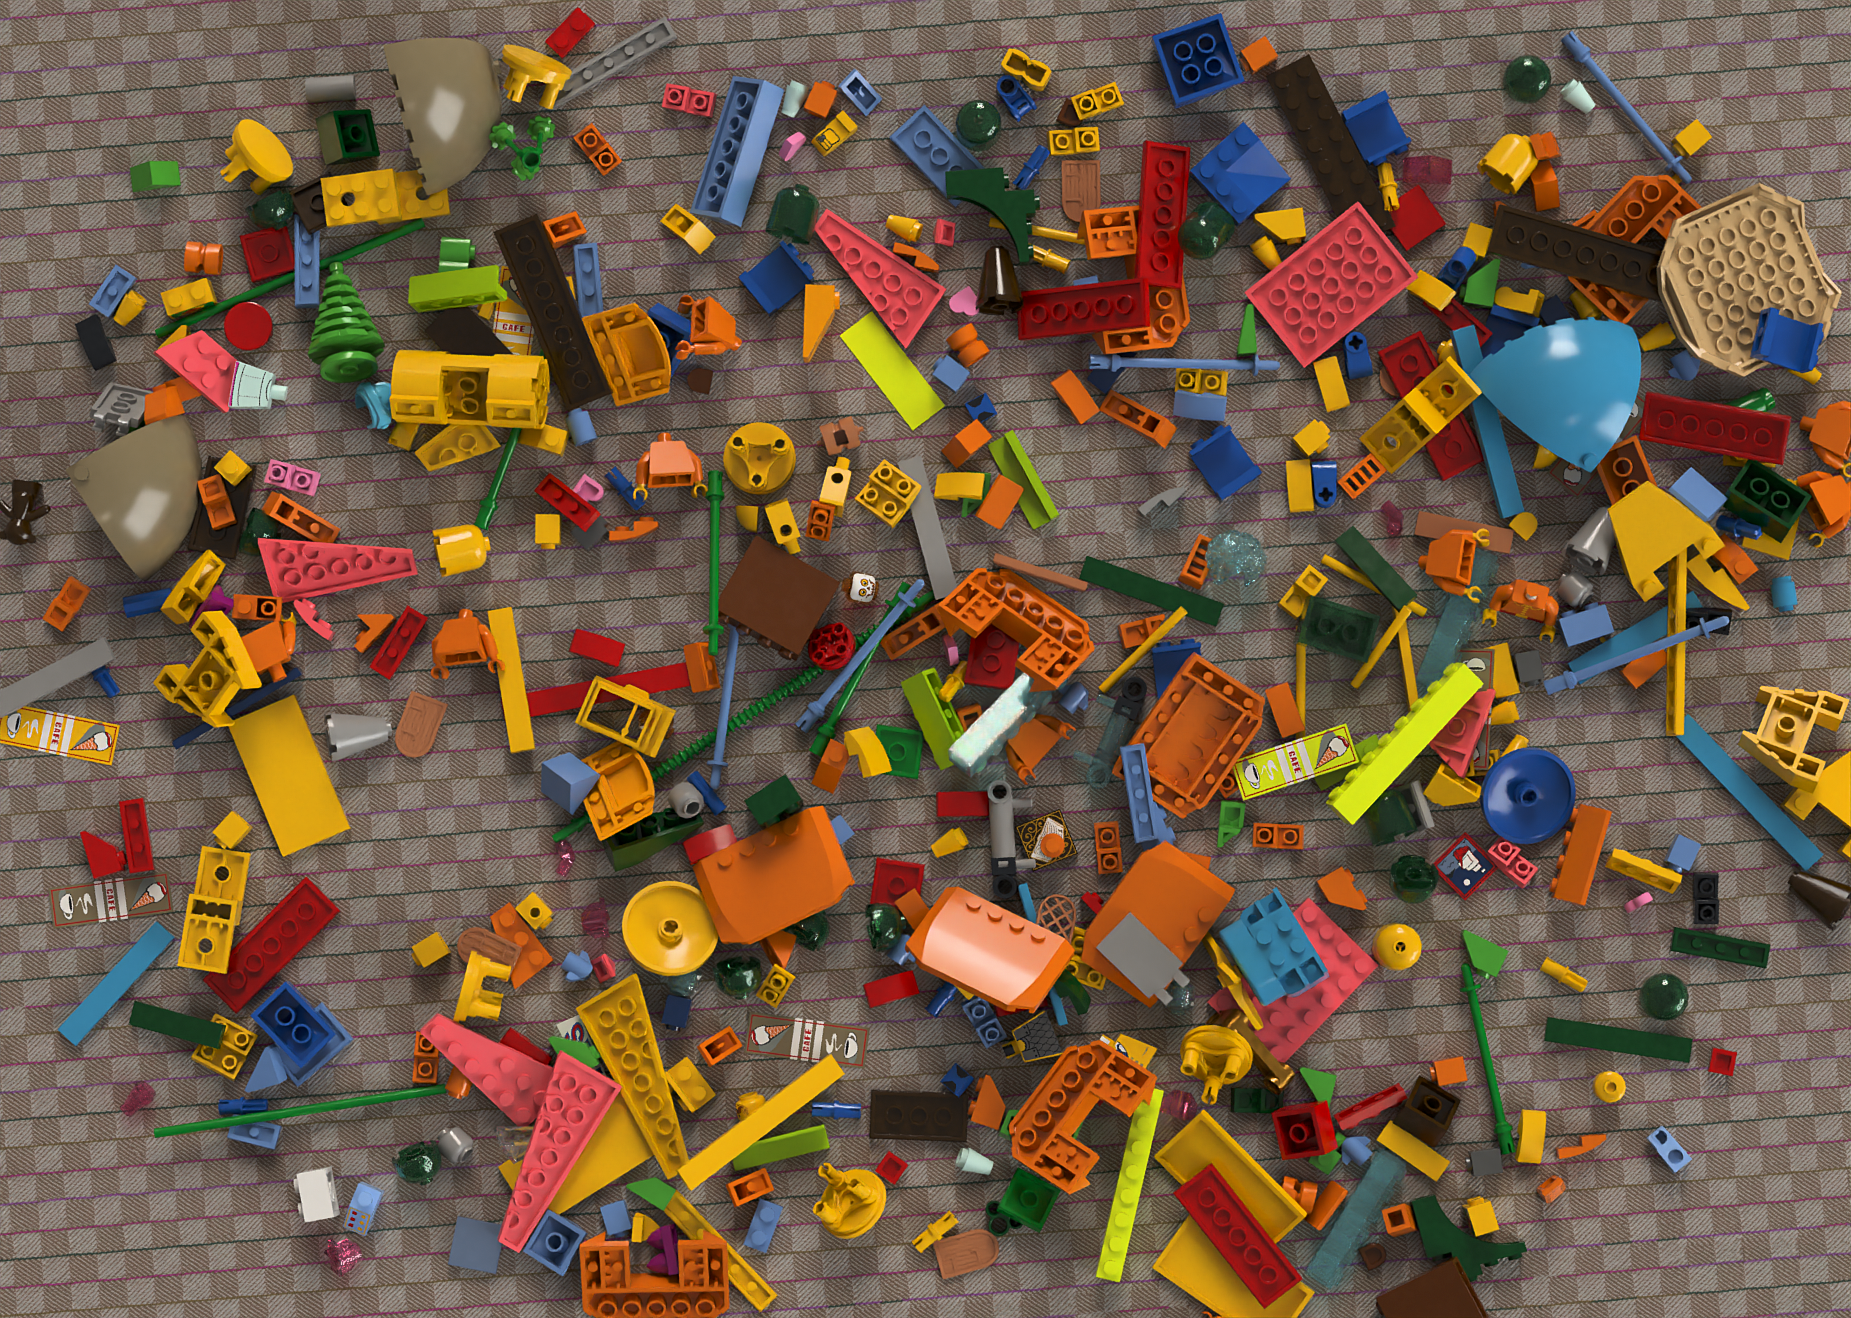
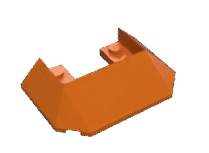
M1669 175L1633 176L1584 229L1636 244L1652 228L1666 241L1674 220L1702 207ZM1567 276V280L1610 320L1626 324L1649 300Z
M1139 205L1082 211L1077 240L1084 239L1087 260L1124 256L1127 279H1134ZM1182 275V289L1180 290L1149 286L1150 327L1092 334L1103 354L1172 347L1177 341L1179 334L1191 321L1184 276Z
M976 568L937 607L949 637L959 629H962L973 638H976L991 623L1028 648L1017 659L1015 667L1034 679L1029 692L1056 690L1095 650L1093 641H1090L1088 633L1090 630L1086 621L1010 569H1000L999 572H987L986 568Z
M1101 1040L1092 1041L1091 1044L1078 1047L1075 1045L1067 1047L1010 1122L1009 1132L1012 1139V1157L1069 1195L1090 1185L1086 1176L1100 1157L1096 1152L1071 1136L1099 1099L1128 1118L1131 1117L1141 1102L1149 1106L1157 1076Z
M703 1230V1240H678L679 1274L669 1275V1273H631L629 1241H606V1231L581 1243L579 1246L583 1311L589 1316L593 1315L595 1318H716L730 1307L727 1241Z

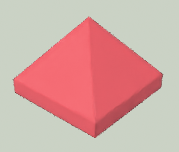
M937 219L933 231L935 243L953 247L956 223Z
M606 954L590 961L600 983L616 976L615 963Z

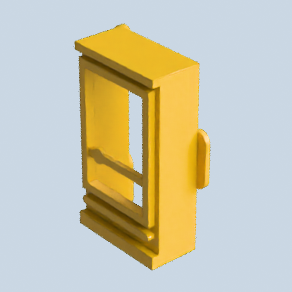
M596 675L575 723L655 758L676 710L649 699L648 692L628 684L622 687ZM601 688L635 703L625 728H622L621 733L588 718ZM640 705L651 711L638 740H635L626 735L629 732L628 728L637 707Z

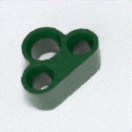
M990 1200L986 1204V1213L991 1217L988 1227L993 1235L1003 1236L1010 1228L1019 1229L1023 1226L1021 1223L1017 1225L1012 1224L1011 1218L998 1211L996 1213L990 1212L989 1206L991 1204L999 1205V1201ZM997 1218L1003 1219L1006 1223L1005 1229L1001 1232H996L992 1228V1222Z

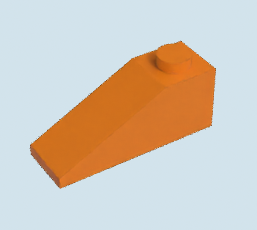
M1113 390L1109 391L1099 408L1100 412L1164 449L1177 430V427L1167 418Z
M273 491L260 511L265 516L312 542L333 543L341 530L284 495Z
M941 602L883 637L880 643L891 661L945 628L937 610Z

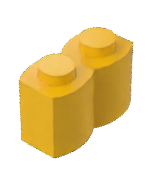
M1008 49L1001 62V70L1005 75L1013 76L1016 80H1022L1027 87L1035 91H1043L1051 77L1052 71L1047 65L1037 60H1030L1025 53L1017 49Z

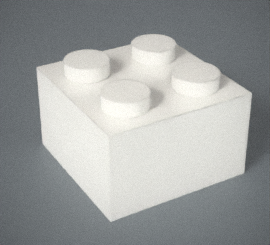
M332 1166L296 1174L297 1179H294V1188L296 1194L300 1193L301 1203H298L300 1218L304 1217L305 1222L340 1215Z

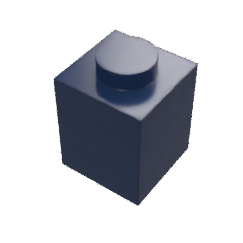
M668 994L661 1022L667 1024L666 1029L680 1032L681 1028L687 1027L693 999Z

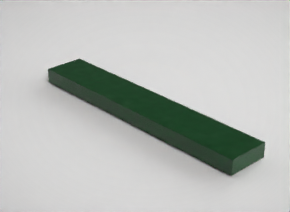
M1089 556L1085 559L1079 577L1080 580L1175 612L1182 606L1188 612L1185 615L1186 617L1214 627L1217 626L1224 603Z
M1547 1017L1544 1041L1686 1063L1690 1062L1693 1041L1691 1038Z

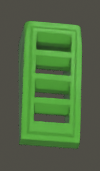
M1248 304L1245 308L1236 352L1237 356H1249L1257 352L1254 308L1252 304Z

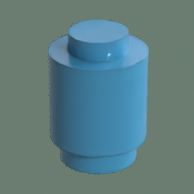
M1791 576L1773 578L1772 585H1770L1773 608H1779V612L1794 610L1793 605H1798L1795 583L1792 582Z

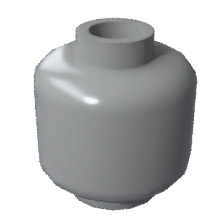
M1578 571L1570 574L1568 572L1564 573L1557 582L1559 584L1557 594L1572 607H1583L1594 595L1592 592L1593 584Z
M683 782L677 784L672 788L668 796L669 805L682 818L696 816L703 808V796L691 783Z
M453 1127L450 1130L446 1128L438 1136L440 1141L437 1149L451 1163L465 1162L474 1151L472 1138L460 1127Z

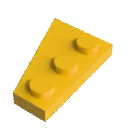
M450 424L414 453L427 470L432 472L501 448L502 446L485 425Z

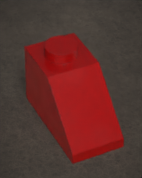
M89 831L80 832L94 879L126 871L124 865L127 864V859L123 850L120 851L119 847Z

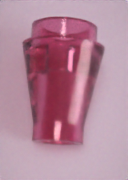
M141 1081L139 1084L136 1083L124 1103L120 1106V1109L125 1115L131 1117L135 1112L154 1100L155 1090L145 1081Z

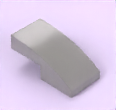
M1178 487L1162 492L1141 505L1137 512L1144 518L1160 502L1169 508L1186 492V489Z

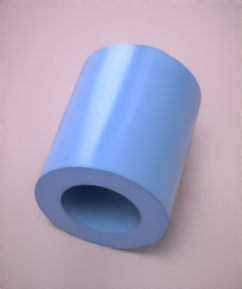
M581 408L568 412L569 417L565 419L575 447L590 443L598 438L588 411H582Z

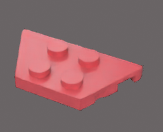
M200 330L153 352L221 412L227 413L237 360L204 331Z
M1494 689L1476 692L1428 743L1463 779H1465L1496 694Z

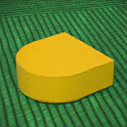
M1522 512L1509 523L1508 527L1514 530L1526 542L1536 531L1538 522L1533 514Z

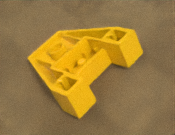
M1649 481L1644 482L1607 509L1623 572L1644 602H1647L1665 589L1654 571L1684 549L1694 544L1706 560L1725 546L1708 521L1704 522L1682 502Z
M1851 751L1823 768L1813 794L1794 787L1780 807L1796 820L1804 821L1816 804H1818L1851 830ZM1851 834L1837 851L1850 863Z

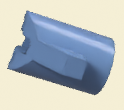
M1686 349L1670 358L1674 368L1668 372L1671 377L1685 381L1693 380L1698 373L1701 360L1694 357L1691 358Z
M1080 682L1062 686L1058 690L1063 695L1058 703L1071 714H1074L1079 707L1084 711L1088 708L1089 693Z
M909 935L892 937L886 942V944L892 947L887 956L901 966L905 964L907 959L914 963L916 961L910 952L907 953L905 951V944L910 938Z
M582 950L579 956L570 951L560 968L568 972L565 980L574 982L586 981L590 977L593 966L588 953Z
M1346 1136L1342 1143V1161L1347 1165L1353 1160L1358 1166H1361L1373 1153L1366 1147L1371 1140L1367 1136Z

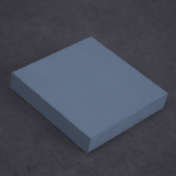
M458 1216L448 1265L496 1274L502 1243L497 1238L502 1224Z

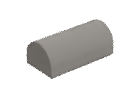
M355 75L306 78L305 80L308 103L356 100Z
M1420 780L1397 787L1396 791L1411 834L1434 827L1435 824L1423 794Z

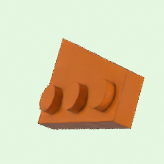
M509 902L490 916L497 935L523 947L510 976L516 990L554 959L511 902Z

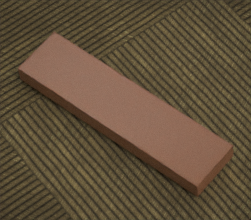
M1418 511L1414 535L1439 540L1440 537L1452 529L1472 530L1473 533H1476L1479 529L1484 528L1489 531L1490 536H1482L1480 539H1487L1490 544L1486 547H1481L1478 545L1477 540H1475V548L1509 555L1514 530Z
M995 553L993 559L994 565L1084 593L1087 588L1088 582Z

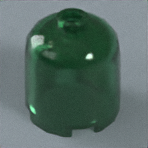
M977 99L967 102L961 107L956 116L954 126L956 138L968 150L977 152L989 150L1001 137L1002 122L1000 113L988 101Z
M795 184V187H786L777 193L766 223V233L782 239V235L793 238L792 243L809 245L813 237L820 208L817 197L808 192L809 187Z
M1211 202L1199 204L1181 224L1178 231V243L1181 250L1187 256L1195 260L1210 259L1230 241L1231 236L1234 234V221L1229 212L1226 213L1218 207L1219 204Z
M1386 789L1363 813L1371 843L1375 847L1395 842L1394 837L1404 833V836L1408 837L1418 831L1407 801L1402 792L1397 789Z

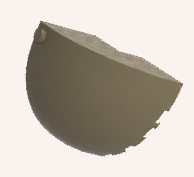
M423 38L383 45L393 84L396 86L394 92L399 108H401L400 114L408 138H410V149L418 173L423 177L421 181L427 196L440 192L456 184L471 173L491 147L489 134L492 133L493 126L499 125L502 110V95L498 78L502 71L499 60L494 61L490 50L486 46L472 40L460 38Z
M184 415L165 418L137 429L65 469L111 543L134 573L143 581L152 577L168 563L175 552L181 548L188 532L192 529L200 497L197 482L202 480V459L200 458L194 430Z

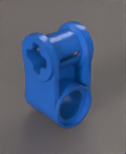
M1004 75L998 80L996 93L1017 122H1020L1021 117L1030 110L1037 109L1033 99L1024 91L1013 76ZM1003 82H1010L1014 90L1010 93H1004L1000 85Z
M1459 247L1451 259L1443 266L1436 279L1441 280L1456 291L1476 260L1474 251L1468 247Z
M1360 332L1350 333L1342 342L1348 380L1372 376V363L1365 336ZM1352 337H1354L1355 341L1360 342L1356 350L1354 346H1349V342L1353 339Z
M1336 461L1312 462V483L1314 486L1315 503L1321 508H1329L1334 504L1337 496ZM1324 490L1327 491L1328 495H1332L1328 501H1324L1323 497H1319Z

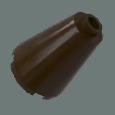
M992 246L990 250L985 252L975 303L976 310L979 308V312L982 314L1000 316L1004 315L1005 310H1011L1013 314L1024 307V300L1010 253L1003 246Z
M1803 869L1799 873L1794 871L1787 882L1791 885L1789 890L1832 931L1837 927L1833 923H1837L1838 920L1841 921L1851 906V886Z

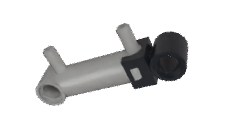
M996 780L989 785L987 792L992 857L991 869L992 875H997L992 888L995 895L999 898L1009 899L1018 890L1017 881L1012 877V874H1017V869L1036 867L1035 859H1016L1013 808H1030L1033 806L1032 798L1013 799V790L1010 784L1004 780ZM999 785L1005 786L1007 794L1003 799H997L993 793L995 787ZM1002 880H1008L1012 884V889L1007 894H1003L999 890V883Z

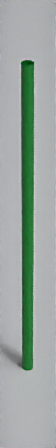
M420 218L320 260V271L328 268L333 262H343L426 227L424 221ZM295 271L155 330L158 339L175 332L181 325H193L231 309L237 304L250 301L295 282Z
M439 1084L154 1128L155 1138L445 1094L447 1093L446 1085Z

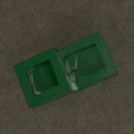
M1064 969L1054 984L1059 998L1069 996L1078 1015L1088 1012L1091 998L1082 984L1067 969Z
M1231 1088V1112L1271 1114L1283 1107L1284 1090L1281 1094L1276 1095L1263 1088Z

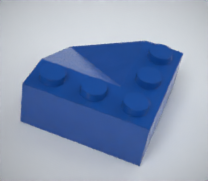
M1221 13L1152 36L1151 42L1175 109L1200 101L1245 82Z
M1244 122L1189 172V176L1237 228L1291 179L1262 141Z

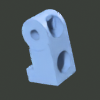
M1660 1126L1646 1138L1673 1174L1692 1160L1663 1126Z

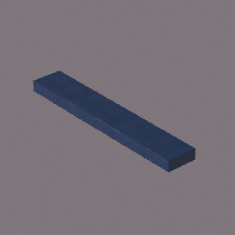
M298 666L286 673L287 677L283 680L268 683L224 711L231 718L303 674L302 670ZM203 722L173 740L172 744L177 750L214 727Z

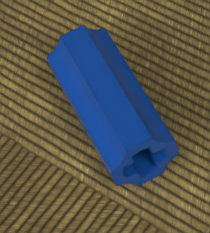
M171 587L123 597V607L127 618L161 611L162 605L172 591Z

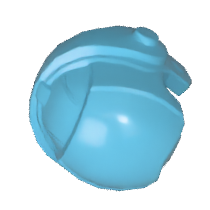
M363 382L357 387L355 405L357 409L367 405L372 423L367 425L368 429H386L391 423V383L378 382L371 384V382Z

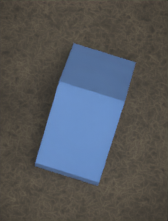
M855 68L838 85L839 93L865 116L882 100L880 95Z
M271 1044L264 1049L245 1088L246 1092L249 1093L280 1084L288 1079L276 1045Z

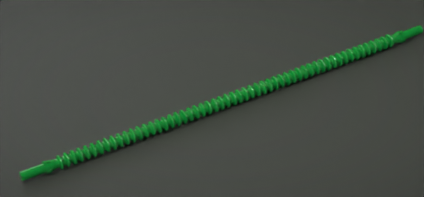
M933 589L919 599L915 597L913 601L916 606L913 608L908 605L890 628L894 629L896 624L899 626L900 621L905 622V618H911V614L924 610L925 605L935 600ZM873 624V629L867 628L868 632H861L860 637L855 636L856 652L865 644L879 625ZM815 664L814 667L809 666L808 671L802 670V675L796 674L797 678H790L791 681L789 683L785 681L783 687L779 685L778 690L773 689V693H767L766 698L761 697L760 702L756 700L755 705L752 706L750 704V708H744L743 713L737 712V717L731 716L732 720L728 721L726 736H729L730 731L734 733L736 727L740 729L741 724L746 725L747 720L752 721L753 716L758 717L759 712L764 713L766 708L769 710L770 705L776 706V701L782 702L781 698H788L789 693L794 694L793 691L795 689L799 691L801 685L805 687L806 682L811 683L812 678L817 679L818 674L823 675L824 670ZM714 727L713 732L708 731L707 736L702 735L701 740L696 739L695 744L690 743V747L687 748L685 746L684 751L679 750L678 755L673 754L672 759L666 758L667 762H660L661 765L659 767L654 766L655 769L653 771L649 769L653 781L658 782V778H664L665 773L669 775L670 770L675 771L676 766L681 767V763H687L688 758L693 759L694 754L699 755L701 750L704 752L705 747L711 748V744L716 742L717 728ZM584 811L583 816L570 820L571 824L552 835L556 844L576 831L578 833L581 832L588 823L592 824L589 814Z

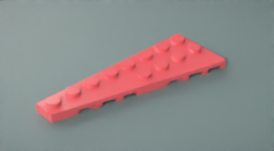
M562 1050L557 1055L497 1238L500 1243L520 1253L622 1088L619 1083Z

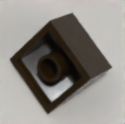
M1419 1075L1407 1094V1099L1401 1104L1393 1124L1435 1148L1447 1132L1461 1100Z

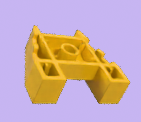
M222 611L202 612L190 630L205 647L189 669L185 664L165 665L153 684L167 700L181 705L189 713L200 716L204 722L211 726H233L235 722L224 709L239 688H260L262 683L233 623Z
M1761 686L1755 701L1767 705L1763 719L1756 735L1743 730L1738 745L1789 785L1813 794L1826 761L1803 753L1813 724L1837 732L1849 699L1828 691L1806 692L1804 689H1795L1793 691L1780 690L1779 687Z

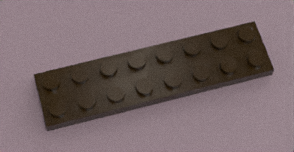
M1308 54L1267 75L1266 78L1337 218L1356 202H1359L1383 233L1395 227L1396 225L1389 211L1384 210V201L1310 55Z
M1499 205L1486 252L1662 303L1658 293L1657 266L1662 251L1505 205Z
M537 213L494 231L496 240L567 410H573L614 393L595 354L583 324L582 315L553 245L549 240L540 214Z

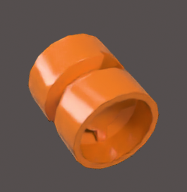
M187 242L184 254L185 272L200 273L201 270H204L205 274H221L223 265L222 244L208 243L204 246L202 242Z
M972 323L962 327L946 339V342L953 351H959L957 358L964 368L973 365L990 352L983 340H977L978 333Z
M1283 1176L1281 1187L1307 1213L1311 1214L1318 1183L1306 1180L1299 1183L1297 1178Z

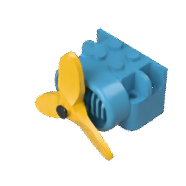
M1277 887L1272 889L1273 893L1261 900L1255 901L1253 905L1246 908L1239 920L1219 932L1221 940L1236 965H1231L1209 932L1202 939L1219 973L1217 978L1214 977L1215 982L1220 990L1228 987L1238 1005L1258 1031L1264 1028L1241 982L1243 976L1262 1006H1267L1284 995L1293 998L1297 997L1330 977L1327 968Z

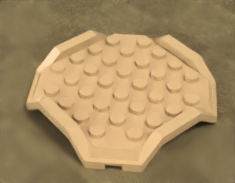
M1761 183L1738 191L1674 220L1657 266L1658 293L1677 338L1694 358L1738 377H1744L1756 369L1770 364L1750 357L1761 310L1772 307L1780 310L1779 315L1809 325L1822 323L1824 324L1822 329L1824 333L1823 340H1825L1831 326L1830 319L1833 310L1837 308L1842 291L1825 274L1805 228L1804 202L1790 196L1785 197Z

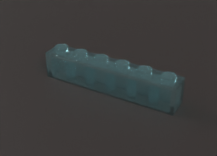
M1476 547L1470 585H1466L1465 588L1479 587L1482 593L1475 591L1471 594V597L1485 600L1490 590V586L1487 585L1490 576L1495 577L1500 564L1496 563L1497 556ZM1449 594L1415 677L1416 683L1429 687L1434 681H1439L1445 675L1443 671L1451 663H1460L1463 653L1459 651L1462 644L1467 645L1472 631L1468 629L1471 622H1476L1479 617L1481 608H1478L1480 602L1473 603L1466 595L1461 597Z
M1023 673L948 749L949 760L970 777L976 772L979 773L986 766L987 760L992 755L996 756L1002 750L1003 744L1008 739H1013L1018 734L1020 727L1025 722H1030L1041 706L1049 703L1052 694L1056 690L1029 692L1034 679ZM1068 678L1057 688L1058 690H1061L1067 684Z
M1382 1148L1378 1149L1304 1271L1306 1275L1329 1289L1333 1285L1335 1287L1338 1286L1344 1276L1341 1271L1345 1265L1350 1266L1356 1256L1354 1250L1358 1243L1363 1245L1367 1239L1369 1232L1366 1230L1371 1223L1375 1224L1381 1216L1382 1211L1379 1209L1383 1202L1388 1203L1395 1192L1392 1190L1396 1181L1401 1182L1408 1170L1405 1169L1407 1165L1405 1162Z

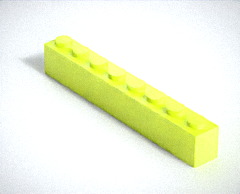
M1456 662L1447 666L1443 671L1445 675L1439 681H1434L1427 688L1428 693L1411 705L1410 708L1412 710L1406 717L1402 716L1394 724L1395 728L1390 734L1387 733L1378 741L1379 746L1373 752H1368L1362 758V764L1346 775V781L1342 786H1338L1330 792L1329 800L1325 804L1344 823L1353 825L1484 684L1464 663Z
M1154 1088L1150 1105L1148 1106L1141 1102L1132 1114L1095 1273L1096 1277L1120 1282L1164 1090Z

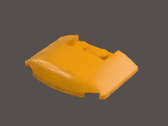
M636 303L582 318L598 361L614 392L612 397L616 407L669 392L671 365L665 342L652 319Z
M616 741L581 760L601 775L583 800L600 841L652 814L655 798L653 779L647 764L634 748L631 749L625 746L624 743Z

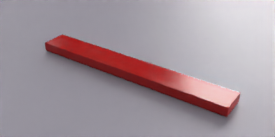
M686 662L604 678L622 687L630 684L649 694L691 686ZM593 680L526 693L530 717L581 708ZM601 688L594 705L624 698ZM500 698V699H501V704H502V709H503V714H504L503 702H502V698Z

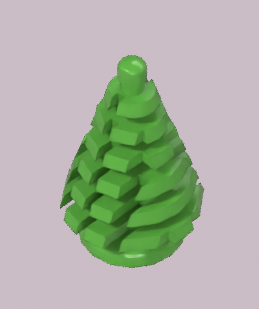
M333 262L329 265L331 276L326 278L324 287L326 289H324L322 302L324 303L319 305L318 318L315 321V330L312 333V343L309 347L308 356L309 359H312V362L320 365V374L325 380L335 383L357 382L367 379L377 372L378 363L376 357L384 352L385 344L381 336H379L369 313L365 310L363 302L358 298L357 290L352 287L353 283L350 277L343 274V264Z

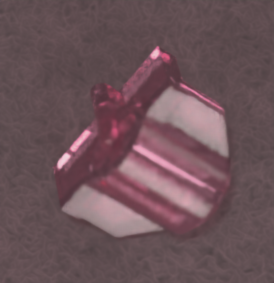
M604 897L599 898L600 902L590 903L581 914L583 931L595 939L610 937V917Z
M1175 1089L1163 1098L1159 1112L1175 1116L1176 1119L1182 1121L1192 1120L1196 1115L1198 1105L1192 1093Z
M333 1239L328 1240L329 1249L325 1250L324 1253L330 1258L331 1269L341 1277L351 1271L356 1263L361 1261L362 1251L357 1243L347 1239L339 1243Z

